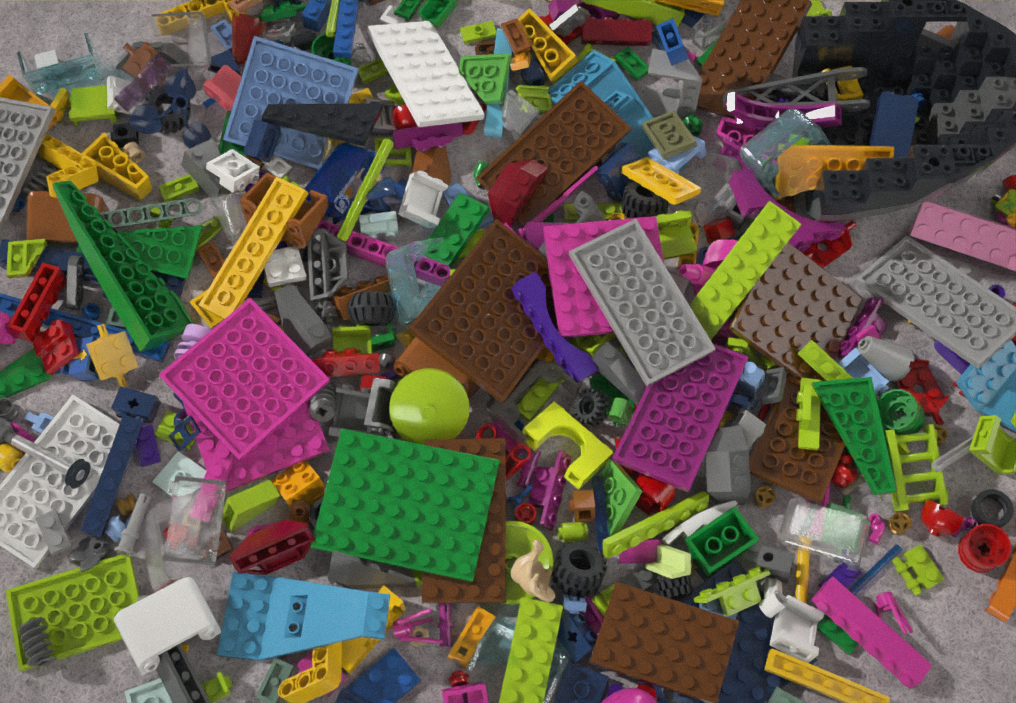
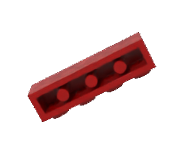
M42 263L7 326L10 332L18 339L32 343L35 337L39 335L40 328L48 318L51 307L57 302L58 294L66 285L67 278L60 267Z

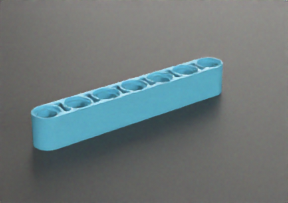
M497 28L494 54L509 53L512 59V49L502 29ZM509 68V73H508V78H507V83H506L504 98L507 97L508 84H509V75H510V68ZM488 104L484 136L502 138L504 115L500 109V104Z

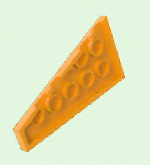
M778 144L774 199L779 200L786 196L814 190L823 170H861L866 158H893L894 147Z

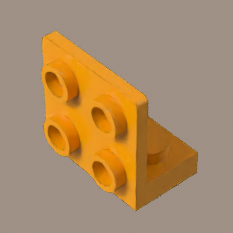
M307 461L291 466L271 480L289 507L297 500H304L309 506H312L317 500L324 497L326 489L320 477ZM301 508L296 509L297 514L303 512Z

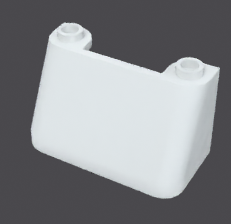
M191 577L180 579L118 612L114 618L122 639L142 676L154 671L160 663L158 655L197 634L203 640H210L221 633L220 627L200 589Z

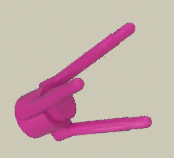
M888 591L877 595L876 599L878 602L873 603L876 615L882 620L881 609L884 612L892 611L903 634H907L906 628L909 633H913L893 593Z
M431 608L393 621L395 638H400L401 642L443 643L439 639L409 636V634L413 633L412 626L434 620L433 618H427L413 622L410 621L432 611Z

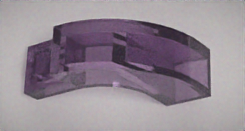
M160 53L156 54L146 63L139 75L115 96L114 100L128 112L136 104H139L149 94L151 89H154L172 65Z

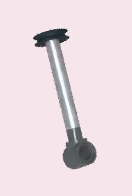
M0 417V443H9L66 474L65 484L72 489L80 487L86 481L91 469L89 462L84 459L76 460L73 464L14 433L10 423Z

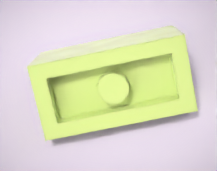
M664 544L658 545L657 562L645 564V569L671 579L690 575L691 554Z

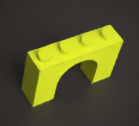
M556 402L550 404L526 425L520 436V439L534 451L548 438L553 436H565L572 439L578 445L581 456L568 467L564 477L578 490L605 466L607 460L613 454V451L606 444H603L591 431H588L577 419L568 414Z

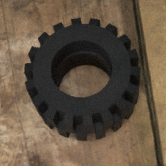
M162 84V87H159V85L155 86V90L151 89L149 95H146L145 105L154 107L158 112V116L162 113L157 108L162 104H172L174 98L167 95L165 91L166 84ZM188 101V106H187V108H186V110H187V112H188V113H187V118H188V120H189V118H190V109H191L190 101ZM166 114L163 118L159 119L162 123V128L158 132L165 131V134H169V131L176 133L177 128L182 130L183 125H185L184 115Z
M636 181L629 183L625 187L621 208L622 213L625 214L624 216L631 219L653 217L660 214L667 215L669 202L666 199L642 187Z
M572 541L569 544H563L558 549L553 563V583H557L556 587L558 589H562L565 594H571L572 597L579 596V598H584L585 595L587 597L592 596L593 593L595 594L600 589L607 570V561L603 558V553L598 552L599 549L596 547H591V544H583L580 541L578 543Z

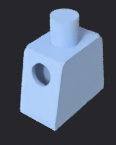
M747 361L735 389L755 399L764 385L765 372L753 362Z

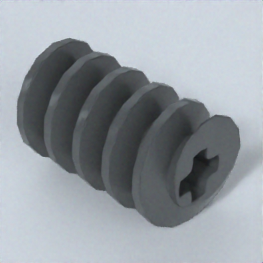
M47 163L48 168L43 167L42 172H37V177L31 178L32 183L26 182L27 188H21L27 197L31 191H49L47 176L57 172L50 164Z
M331 380L311 398L310 414L315 420L320 422L329 421L334 416L337 385Z
M45 618L32 619L21 625L18 629L19 634L22 635L21 641L24 642L23 649L27 650L25 656L29 658L27 662L29 666H44L57 660L56 656H49L55 650L53 648L47 649L52 644L51 640L45 641L50 636V633H42V631L48 628L47 625H40V623L45 621Z

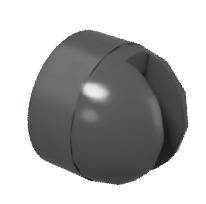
M381 353L380 365L389 369L394 365L396 357Z

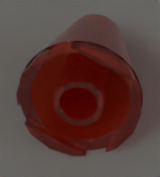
M233 13L232 57L235 58V62L245 64V61L247 62L254 36L262 37L267 22L263 21L262 24L259 23V19L241 13L238 17L236 13Z

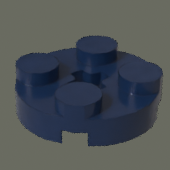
M733 392L728 404L734 405L735 402L739 403V408L753 410V407L757 408L759 400L753 399L752 402V397Z

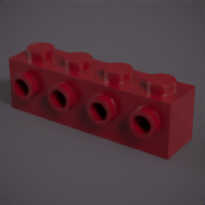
M589 17L582 24L581 44L650 46L652 42V21H647V19L630 20L629 18H621L620 20H613L611 17L603 19Z

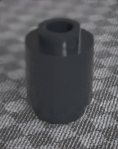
M310 30L295 35L296 37H293L292 41L294 47L305 51L312 49L313 41L317 36L316 33H312Z

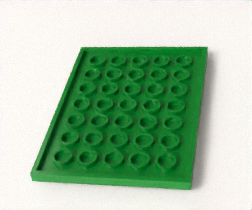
M341 428L313 535L315 541L311 543V548L331 553L337 551L359 559L473 582L500 460Z

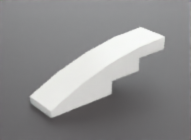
M735 500L693 516L662 539L661 544L670 546L680 536L686 539L734 506L736 507L738 503Z

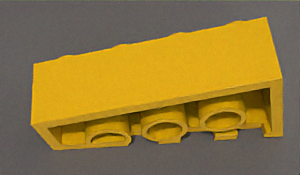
M530 8L518 18L534 53L553 85L578 63L576 55Z
M105 132L81 153L96 162L99 178L141 202L152 191L149 176L135 162L133 163L125 152L123 153L118 148V145L109 139Z

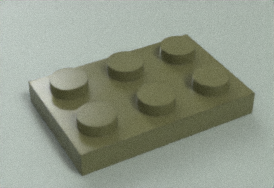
M675 110L641 123L642 129L663 160L697 147L695 138Z

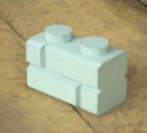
M396 211L359 215L361 234L377 240L385 239L387 241L399 237Z

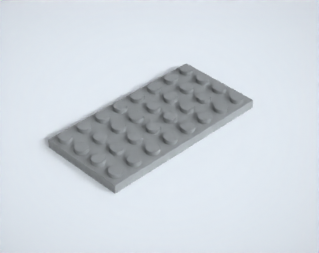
M0 97V236L56 110L52 107Z
M637 219L569 251L571 260L646 387L716 350Z
M907 235L856 278L858 285L875 297L882 296L885 304L977 369L1016 335L1015 306Z

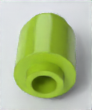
M581 522L561 523V527L557 530L558 539L562 540L563 544L572 541L578 543V541L588 540L587 524H582Z

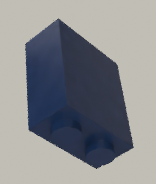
M619 143L595 172L599 182L607 191L608 197L613 200L623 201L625 187L629 183L635 182L621 173L622 166L641 159L633 144Z

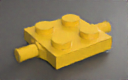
M105 323L98 325L97 328L101 337L86 345L99 380L102 381L110 377H116L119 386H127L124 374L129 370L139 367L125 331L108 334Z

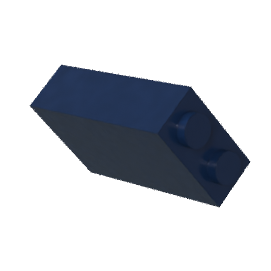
M882 92L877 101L869 146L894 147L893 158H905L911 147L919 99L910 95L901 96L893 92Z

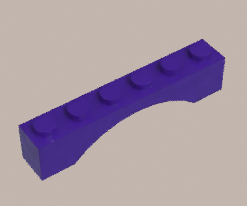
M534 272L517 281L511 288L513 295L522 304L523 310L532 320L535 330L543 337L544 344L553 353L556 363L562 367L566 379L575 386L597 372L598 368L589 354L568 343L554 327L546 307V287L538 274Z

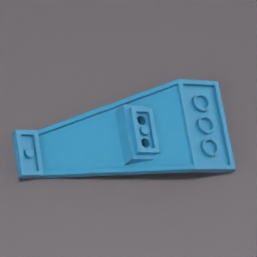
M593 50L549 88L548 94L551 96V102L555 105L574 86L582 81L631 127L632 131L619 143L633 144L641 159L649 157L648 152L654 148V145L642 129L641 123L653 119V117L615 61ZM689 161L685 163L681 168H679L678 172L681 169H683L689 163Z
M1010 340L979 369L970 364L956 381V384L976 412L984 416L997 415L1001 418V425L1016 432V427L1010 421L1016 411V346Z
M233 572L217 656L263 661L362 637L384 640L390 594L367 592L274 576L238 574V572ZM296 604L301 605L299 610H294ZM292 625H297L296 631H290Z

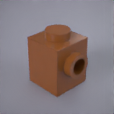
M593 490L573 491V499H569L570 512H574L575 522H595Z

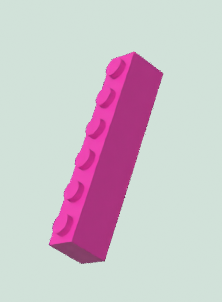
M834 577L825 582L811 599L819 610L827 614L836 625L847 632L868 654L877 659L886 670L890 671L909 689L920 684L932 667L930 662Z

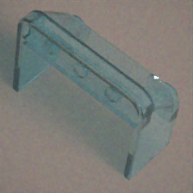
M84 33L90 55L32 71L21 52H17L22 75L33 92L43 94L71 84L96 79L101 75L102 63L88 33Z
M788 109L740 149L742 160L748 169H752L757 181L771 196H780V193L771 181L779 172V166L775 161L776 157L801 137L810 144L831 145L822 129L798 109Z
M443 237L409 243L390 251L385 258L392 299L395 304L396 318L403 325L412 324L432 299V297L421 298L414 261L422 260L428 250L439 249L443 243Z
M496 617L480 639L468 670L472 671L478 662L485 667L495 666L498 661L507 665L516 622L505 617ZM557 642L544 703L550 702L570 659V655L564 646Z

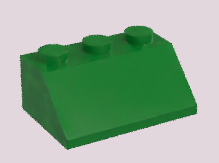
M734 506L687 537L685 542L694 563L704 577L708 578L753 548L760 539Z

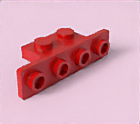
M356 348L344 349L345 351L339 352L336 349H329L322 353L321 358H310L327 377L380 373L381 371L379 353L361 354V350H356Z

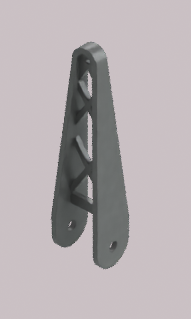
M861 67L837 69L728 90L723 95L722 105L726 108L728 93L735 92L741 96L750 94L756 97L754 101L761 100L770 104L814 105L835 102L842 107V112L860 111L871 106L870 101L863 99L837 101L835 81L855 80L865 77L867 69ZM821 83H827L829 101H822L809 93ZM812 85L806 91L798 88L799 86ZM785 88L801 94L792 102L775 103L765 97L773 90ZM803 97H806V98H808V99H810V100H812V101H814V102H798V101L801 100Z

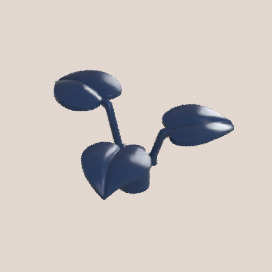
M187 69L173 74L165 85L167 95L174 98L167 110L158 116V112L154 107L141 105L134 110L128 120L129 124L138 132L154 134L162 128V123L159 119L173 111L175 114L184 115L187 130L183 132L182 139L189 149L208 141L212 137L204 124L196 121L191 126L188 125V112L186 108L188 101L193 99L196 94V86Z
M385 163L381 169L380 175L384 171ZM371 165L366 167L361 173L360 179L362 182L364 181ZM386 177L379 180L366 196L371 205L364 204L363 207L375 213L390 212L391 208L383 198L396 194L393 179ZM355 198L347 199L337 207L333 215V224L345 220Z

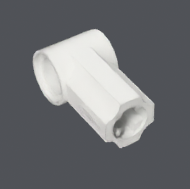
M768 578L764 581V599L759 602L761 611L767 617L772 618L788 605L787 599L782 594V582L777 578Z

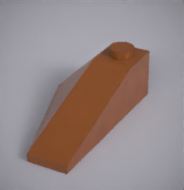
M433 146L427 151H419L417 149L412 173L424 171L428 176L441 179L443 183L449 186L451 169L446 146L440 148Z
M397 271L375 277L374 282L359 281L357 287H347V285H344L330 298H326V300L332 301V306H337L338 318L343 321H350L348 304L355 293H388L402 282L406 275Z

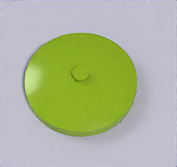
M434 368L419 369L402 378L392 392L389 407L390 418L396 431L407 441L425 445V440L454 439L457 437L467 423L470 410L468 395L461 382L450 373Z
M506 521V603H501L505 605H519L521 597L536 598V596L526 593L520 584L515 583L511 577V569L514 562L520 556L526 555L533 550L534 539L539 540L544 545V550L537 558L538 561L543 564L546 573L549 568L553 569V554L546 538L533 526L519 521Z

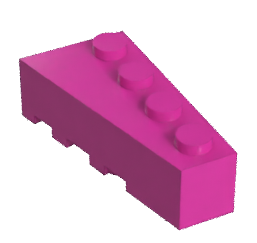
M723 116L717 130V136L720 140H723V138L729 139L730 137L736 140L740 147L744 148L746 146L752 149L757 160L761 161L763 158L776 166L778 144H788L792 134L791 132L765 126L744 129L737 124L735 119Z

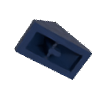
M230 50L205 60L208 71L217 73L223 65H227L241 76Z

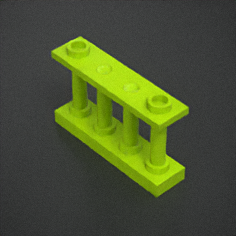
M933 424L923 426V432L897 435L894 429L884 431L896 492L891 494L895 511L909 510L908 505L910 503L926 500H936L937 504L940 505L948 504L949 492L945 488L942 470L936 472L931 467V464L939 458L936 441L938 433L934 429ZM925 440L927 452L907 455L898 453L897 446L899 443ZM929 461L930 472L910 475L902 473V463ZM932 480L934 492L908 495L905 491L906 483Z

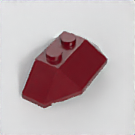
M535 160L507 163L487 193L494 221L498 219L501 223H507L511 227L549 169Z
M283 520L247 536L231 554L229 560L238 574L267 575L304 559L311 548V543L315 539L307 524Z

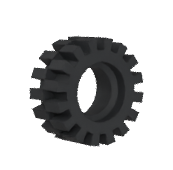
M590 388L583 389L581 391L582 394H577L579 398L574 400L577 403L573 405V409H576L573 413L577 415L575 418L580 420L579 422L597 426L599 423L604 422L603 418L607 419L608 417L606 412H610V409L607 408V406H610V402H607L609 398L605 396L604 392ZM594 400V409L589 414V405Z
M689 575L653 584L655 594L666 598L694 592Z

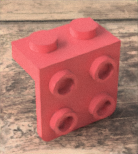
M223 65L211 80L207 79L203 84V91L209 98L216 100L223 109L232 111L242 77L229 66Z

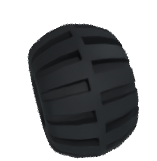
M359 292L351 297L348 304V314L355 325L384 326L393 320L395 304L388 293Z

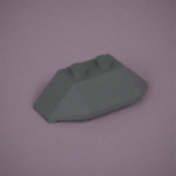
M134 42L131 47L135 50L139 49L145 42ZM149 43L173 66L170 71L187 69L189 58L174 43ZM127 51L120 57L116 65L117 69L124 70L122 66L128 61L130 56Z
M323 228L315 230L307 243L310 301L312 302L330 298L349 279L347 245Z
M739 425L720 427L704 457L706 491L721 504L735 500L738 503L736 506L745 505L751 490L748 447Z

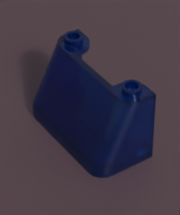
M348 142L337 145L305 186L304 190L308 192L306 200L312 202L310 197L311 190L327 196L329 203L324 216L327 218L345 216L351 207V199L344 192L362 169L370 168L377 152Z

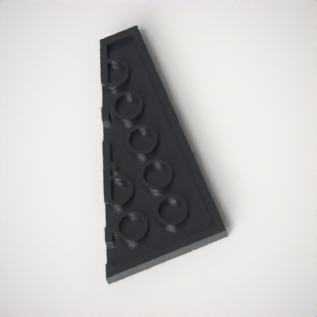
M383 103L268 104L261 118L263 122L365 146L383 110Z

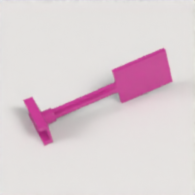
M598 167L592 168L569 188L561 198L555 200L531 222H543L562 203L585 185L594 176ZM507 223L504 224L506 227H508L510 230L514 232V230ZM522 228L514 232L519 237H521Z

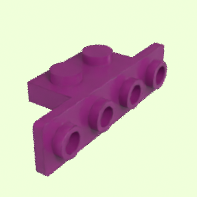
M462 122L426 127L416 126L392 132L394 148L396 150L413 146L419 151H427L433 146L438 148L445 147L447 143H452V138L463 135Z
M882 296L871 297L866 300L865 306L861 313L857 315L854 325L849 329L845 341L839 347V358L846 357L858 346L856 335L871 324L875 327L881 338L888 326L876 313L884 300Z
M564 450L558 451L554 468L537 467L528 503L534 507L544 508L540 525L548 531H553L554 525L557 522V512L562 502V493L566 485V478L564 476L571 465V456Z

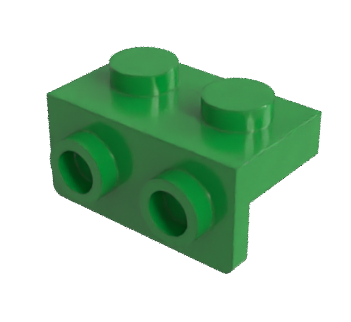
M427 0L418 13L423 22L428 21L434 26L440 27L458 3L456 0Z

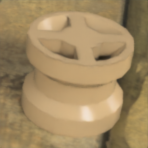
M135 142L126 144L122 149V152H125L133 163L137 164L145 158V152L139 149L138 144Z

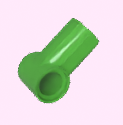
M615 398L608 418L614 422L623 423L628 427L635 410L630 407L631 403L626 399Z

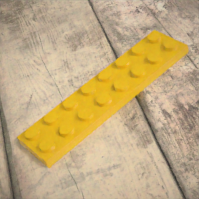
M276 176L199 306L225 319L243 304L288 229L287 221L291 218L294 219L307 197L308 192Z

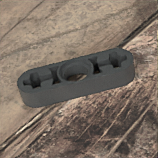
M71 255L67 268L66 304L68 309L79 310L83 301L84 258Z

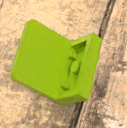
M680 210L673 214H660L656 216L663 260L696 253L697 248L690 229L692 219L690 210Z

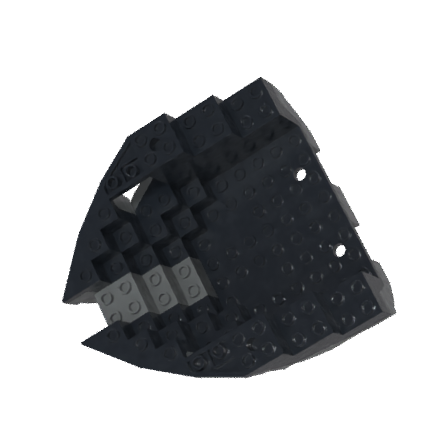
M957 0L844 2L839 16H803L795 42L792 78L821 73L825 69L832 70L851 65L852 68H866L867 75L857 80L863 93L862 99L869 100L871 105L869 108L860 111L842 112V125L804 132L798 131V136L809 138L808 145L869 146L877 101L882 92H893L901 96H912L915 93H921L926 99L923 106L917 109L916 117H919L920 120L914 125L911 147L905 158H866L861 170L822 171L815 189L804 192L806 210L810 216L815 218V221H844L882 215L933 200L962 185L972 176L976 175L977 177L1016 146V34L1006 26ZM957 22L951 36V41L924 29L926 23ZM835 81V87L837 89V92L841 95L837 82ZM821 83L809 93L822 101H829L826 83ZM812 85L799 86L798 88L806 91ZM803 97V98H802L801 100H799L798 102H814V101H812V100H810V99H808V98H806V97Z

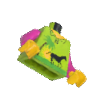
M1009 190L1004 197L995 194L991 199V204L995 205V218L997 222L1016 229V190Z

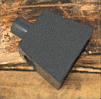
M762 546L760 553L748 550L745 562L755 564L756 568L760 567L761 570H770V575L767 577L777 578L781 582L788 584L795 553Z

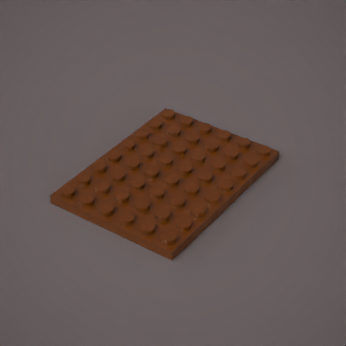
M496 219L411 324L408 331L500 403H503L545 346L543 337L535 330L533 322L525 314L522 304L513 295L511 288L517 281L534 272L538 274L546 287L547 311L557 330L547 258Z

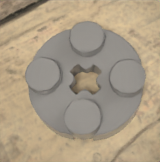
M282 18L271 21L269 24L265 22L261 26L262 37L266 40L274 42L281 39L283 43H288L296 33L295 23L293 21L290 22L289 18Z

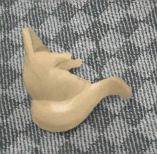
M534 539L533 550L526 555L520 556L514 562L511 569V577L515 583L520 584L526 593L550 603L556 597L554 591L549 587V580L552 577L553 569L549 568L546 573L543 564L538 561L537 558L544 550V545L539 540Z

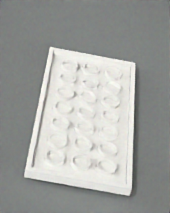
M424 21L368 26L367 33L418 127L484 119L485 114L464 77L459 73L456 63L433 24Z
M72 395L34 443L72 464L79 459L89 462L91 469L88 478L80 487L72 489L65 484L66 474L25 453L0 485L1 547L33 568L37 569L50 551L35 518L55 509L65 530L69 528L94 495L120 425L119 423L78 397Z

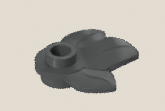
M85 538L79 542L80 547L71 551L68 559L70 561H81L80 571L85 572L94 568L100 560L109 555L110 545L105 540L97 541L95 538Z

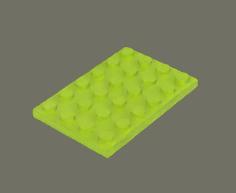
M118 555L99 561L98 565L85 572H81L79 567L5 590L19 671L24 672L36 668L28 665L29 658L25 656L27 650L23 649L22 635L18 632L21 625L35 618H45V621L40 623V625H47L48 628L42 631V633H50V636L45 641H52V644L47 649L53 648L55 650L49 656H56V661L123 640L114 618L118 612L138 602V597H140L132 557Z

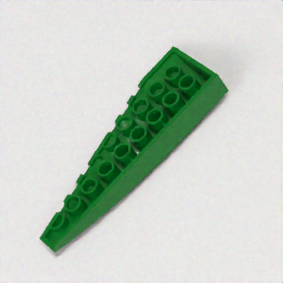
M71 180L53 183L58 200L86 260L140 352L158 347L182 335L188 324H195L174 291L170 292L164 286L166 283L152 273L153 269L149 264H145L139 259L140 255L120 233L116 234L113 231L111 223L101 218L98 214V209L88 204L85 195Z

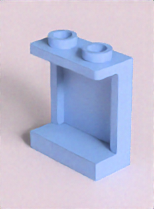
M693 136L697 142V147L664 160L654 147L648 152L649 158L679 175V168L692 157L697 156L702 159L706 155L705 141Z
M854 348L838 363L853 378L872 377L875 395L879 394L881 396L889 389L887 386L889 380L885 379L859 353L857 348Z

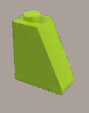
M268 480L228 497L220 517L230 533L234 532L276 505L280 497L278 488Z

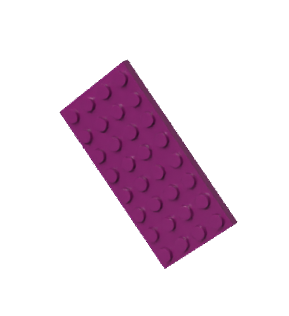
M712 343L716 349L714 352L647 386L612 457V461L689 493L741 377L745 364L748 361V356Z

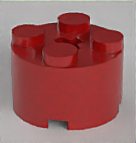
M641 473L635 481L643 491L635 506L647 515H651V513L657 514L665 510L675 497L674 490L676 487Z

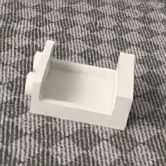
M416 171L410 174L398 215L426 228L437 226L440 218L436 217L442 193L448 189V185L443 183L441 179L428 176L424 171Z
M787 595L785 598L788 605L775 615L770 646L809 663L819 653V648L814 646L817 624L824 617V613L815 607L799 601L795 597Z

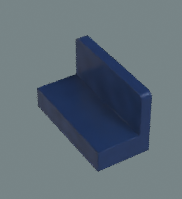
M254 120L243 154L270 163L281 128L267 122Z

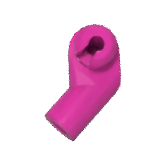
M873 513L869 516V523L873 532L868 541L877 545L885 533L886 527L881 516Z

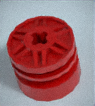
M981 524L974 527L960 539L957 546L961 562L968 569L977 573H986L1002 565L1011 553V541L1008 535L1000 527L993 524Z

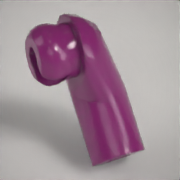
M964 517L962 526L951 536L956 538L961 530H972L978 526V521L972 517Z

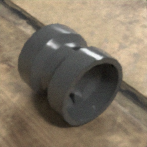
M0 398V417L7 422L15 420L19 415L17 405L9 398Z

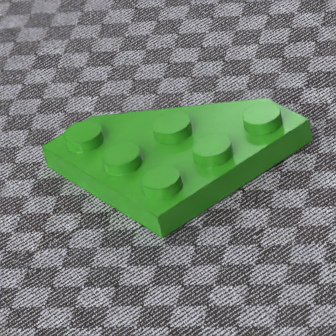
M510 54L461 56L459 73L485 104H503L511 63Z
M611 458L607 460L600 473V483H603L602 493L599 494V510H602V521H599V530L605 538L621 531L643 492L618 463L613 462Z

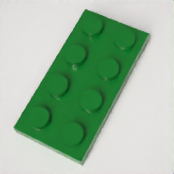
M459 193L419 252L429 259L448 265L451 269L489 213L490 208Z

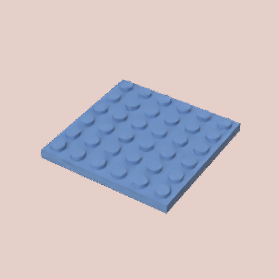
M254 36L223 140L245 147L254 120L262 121L261 116L268 104H348L359 69ZM274 125L281 128L272 154L273 156L328 172L337 140Z

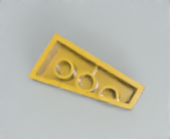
M383 586L378 593L390 594L386 634L393 626V621H397L406 609L404 602L387 587ZM362 637L342 642V669L351 675L381 639Z

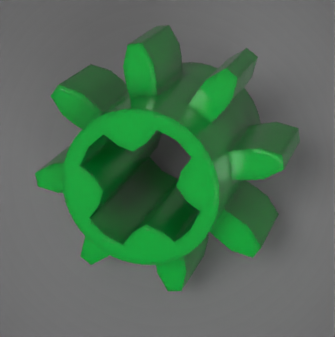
M694 115L684 119L683 123L690 133L695 137L699 136L701 131H703L702 127H704L702 119L698 120Z

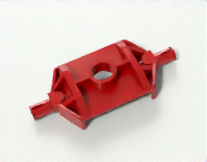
M851 220L844 225L845 230L838 239L832 241L828 239L812 243L808 250L801 253L821 268H825L851 249L853 244L849 231L857 226L856 222ZM818 244H825L828 249L822 251L818 248Z
M914 359V362L911 361L909 364L911 368L909 373L895 383L898 389L909 392L920 403L926 416L932 417L935 424L942 425L944 421L939 414V410L948 400L949 396L945 398L928 367L930 361ZM914 385H920L923 388V393H917L914 390Z

